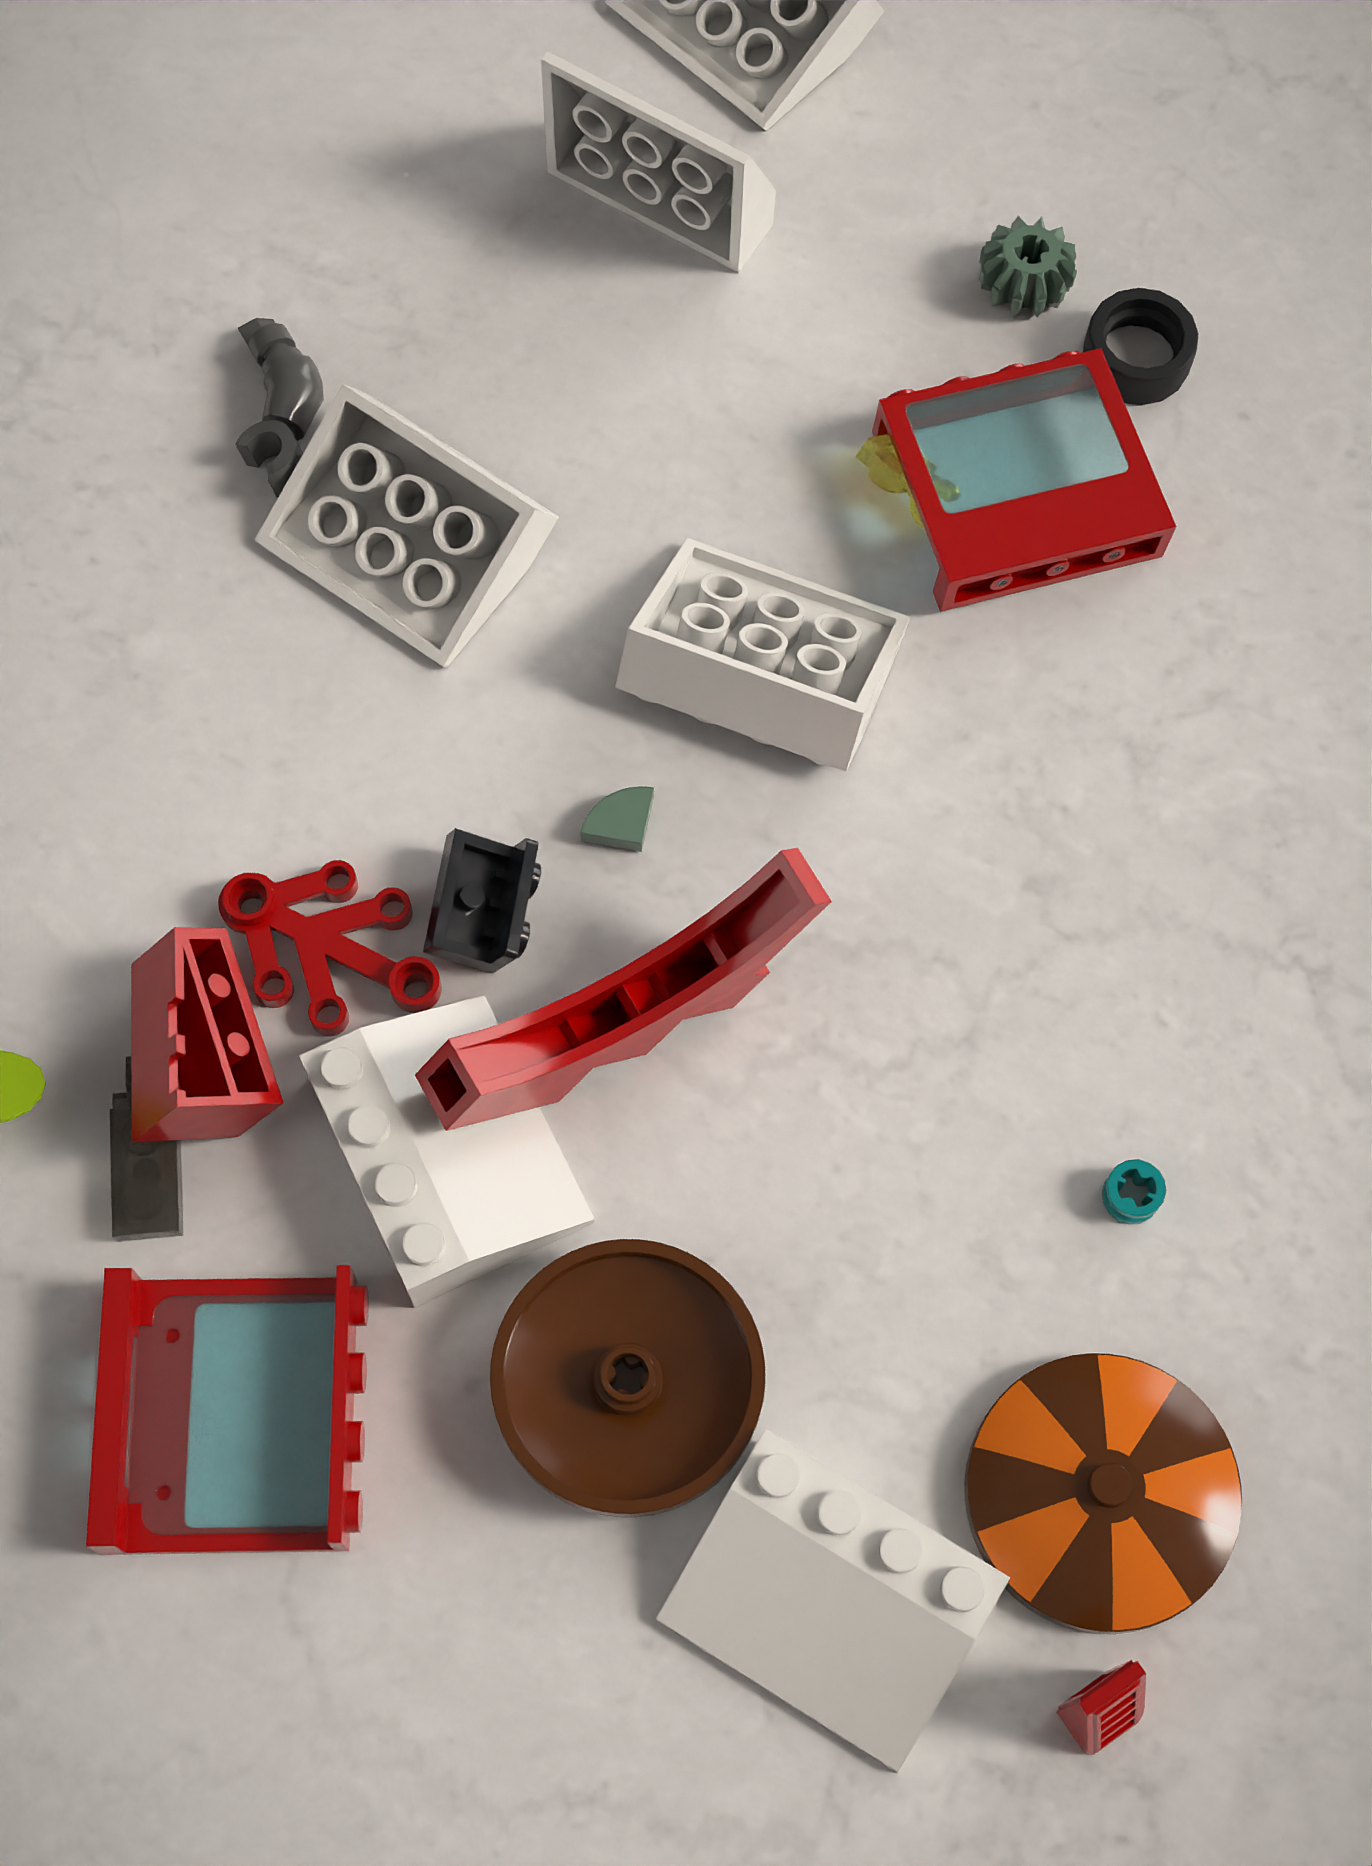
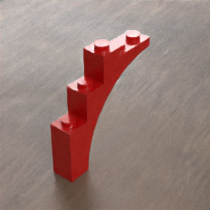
M798 848L781 850L736 891L661 945L589 986L533 1012L486 1029L449 1038L420 1068L415 1077L445 1131L557 1103L593 1068L647 1055L682 1020L735 1007L770 973L766 964L832 901Z

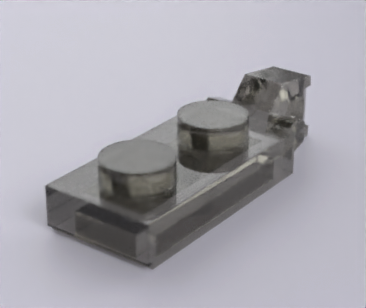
M127 1056L125 1072L127 1092L113 1093V1109H109L112 1237L116 1242L183 1236L181 1140L132 1142L131 1056Z

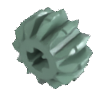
M1019 215L1011 224V228L997 225L996 230L992 233L991 240L986 241V245L982 247L979 259L981 264L979 277L981 289L992 291L991 299L993 306L1006 302L1011 304L1013 317L1022 308H1029L1037 318L1044 311L1045 305L1058 309L1060 303L1064 300L1065 293L1069 292L1070 287H1073L1077 274L1075 269V244L1064 242L1063 227L1049 231L1045 229L1042 217L1034 225H1027Z

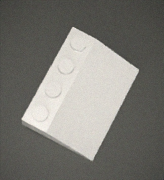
M606 0L604 2L765 131L853 54L884 13V9L877 0Z
M547 51L541 58L547 172L739 273L774 223L776 189L753 158Z
M342 384L254 541L441 666L448 667L530 568L559 517L376 398Z
M686 538L627 630L615 688L634 694L646 702L658 703L689 714L701 722L716 724L744 734L759 743L774 745L807 757L819 765L831 766L846 772L863 738L911 617Z
M484 995L361 1027L299 1055L309 1081L414 1308L595 1222L539 1107L445 1131L415 1077L420 1068L449 1038L486 1029L498 1024Z
M766 1428L727 1492L658 1614L656 1621L898 1773L971 1650L1010 1577Z

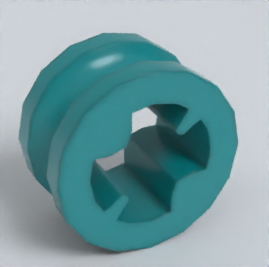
M1140 1159L1126 1160L1118 1164L1109 1174L1102 1189L1103 1204L1108 1213L1117 1221L1129 1225L1141 1224L1151 1219L1164 1202L1166 1195L1165 1179L1160 1171L1151 1163ZM1131 1177L1135 1186H1147L1150 1193H1147L1141 1201L1144 1206L1137 1207L1135 1201L1130 1197L1121 1199L1118 1191H1121L1126 1183L1124 1178Z

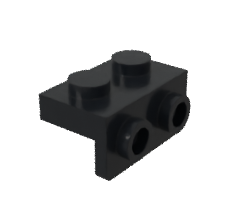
M457 828L447 834L423 953L489 973H495L516 958H519L523 954L530 936V923L524 921L528 899L534 895L541 877V865L535 862L539 842L525 838L512 847Z

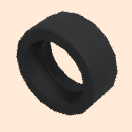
M1133 288L1118 291L1100 303L1090 319L1084 340L1083 352L1102 348L1124 403L1145 405L1161 402L1180 389L1189 375L1197 352L1199 333L1192 314L1179 300L1159 290ZM1131 325L1146 327L1165 338L1172 347L1173 357L1162 366L1151 368L1132 366L1118 359L1108 348L1106 343L1107 336L1113 330Z

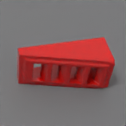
M1130 1660L1106 1671L1058 1706L1059 1710L1056 1713L1085 1754L1093 1755L1098 1753L1139 1723L1145 1708L1146 1672L1138 1661L1133 1662Z

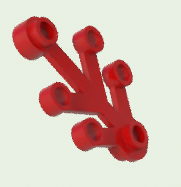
M333 860L326 863L319 871L276 883L259 873L236 875L221 890L218 908L224 923L231 930L246 935L256 972L253 978V989L259 1002L269 1008L282 1007L292 999L294 994V985L288 971L278 964L271 929L295 941L311 999L308 1016L312 1027L320 1035L336 1036L343 1032L349 1023V1013L346 1004L340 996L336 995L326 957L390 989L395 1004L406 1012L418 1013L429 1010L438 1002L442 992L439 972L431 961L423 957L411 956L395 962L343 936V934L375 925H380L384 929L391 931L400 930L407 926L412 919L413 910L410 898L403 890L395 887L381 890L375 898L306 917L288 907L319 896H324L327 900L334 903H344L355 896L358 890V880L354 868L349 863L342 860ZM336 874H343L349 877L348 883L341 889L330 888L327 886V883ZM256 898L263 902L261 908L254 913L246 914L241 911L242 904L248 899ZM392 901H397L404 905L403 911L397 916L389 917L381 912L384 905ZM278 978L285 982L283 989L277 994L269 995L262 991L264 984L270 979ZM415 981H421L428 986L427 992L418 998H412L405 994L406 987ZM333 1006L340 1010L339 1017L331 1023H323L317 1019L319 1012L325 1007Z

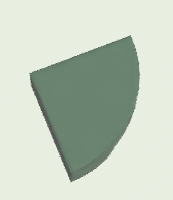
M629 787L603 798L585 818L580 831L581 841L642 852L654 798V787Z

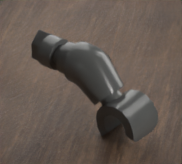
M255 318L238 327V330L257 363L262 367L265 375L264 387L267 391L262 421L244 431L235 445L247 466L259 468L268 457L278 456L268 463L267 472L268 482L276 497H279L303 455V451L297 441L302 440L324 400L323 383L314 361L309 356L302 355L296 348L295 341L283 324L275 323L274 319Z

